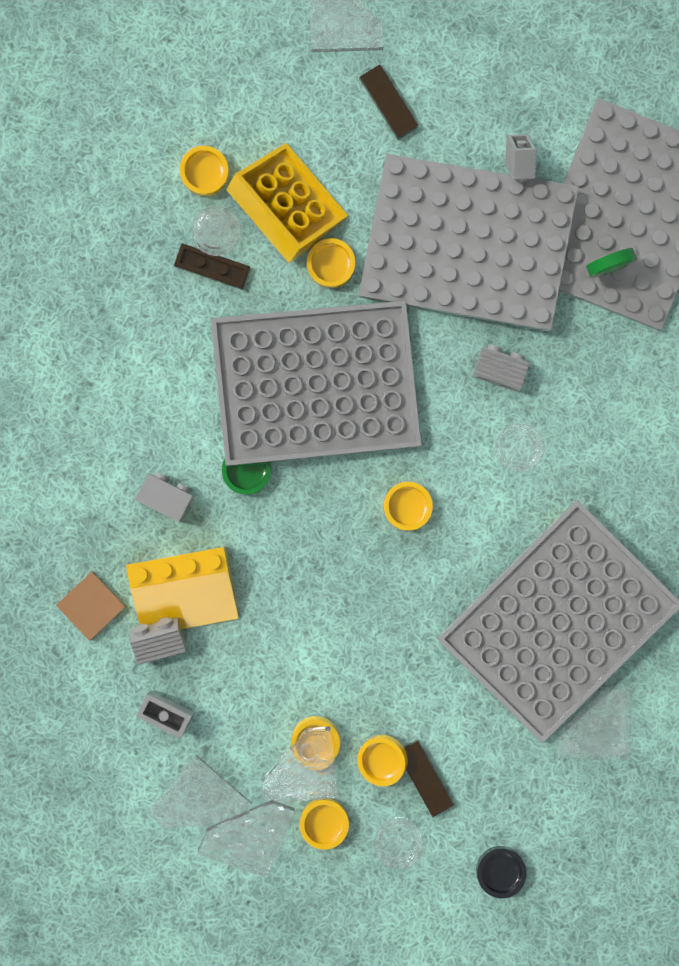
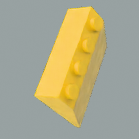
M287 143L236 173L226 189L288 263H291L308 251L348 217V214Z
M226 547L126 565L139 624L150 625L155 624L162 618L169 617L173 619L177 617L181 629L239 619Z

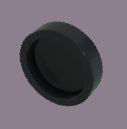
M495 846L489 848L480 856L476 865V876L481 888L488 895L500 899L509 898L517 894L525 884L527 875L525 864L520 855L513 849L505 846Z

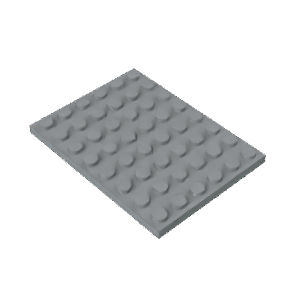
M597 98L563 184L579 186L559 291L661 331L679 288V130ZM634 249L637 260L632 264L611 274L594 278L589 277L586 265L620 250Z
M386 154L358 296L382 302L406 301V306L551 332L579 186L538 179L517 182L515 179H511L509 174Z
M406 301L211 318L226 466L421 446Z
M576 499L437 639L543 743L679 610V600Z

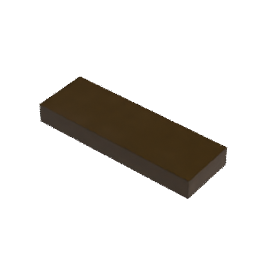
M380 64L359 77L362 85L397 140L418 128L416 120Z
M181 243L174 263L176 268L240 290L244 289L251 268L248 265Z
M418 739L404 747L408 757L406 771L431 816L434 817L454 806Z

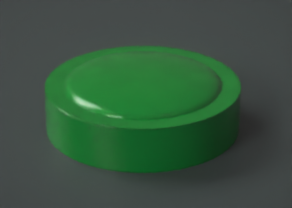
M627 248L586 265V269L590 278L604 276L627 267L635 262L637 257L633 248Z
M224 459L222 464L224 482L233 492L241 495H252L261 491L268 483L271 474L270 462L226 466Z

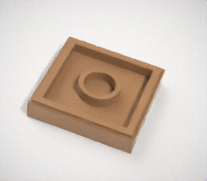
M93 571L56 605L89 641L126 607Z

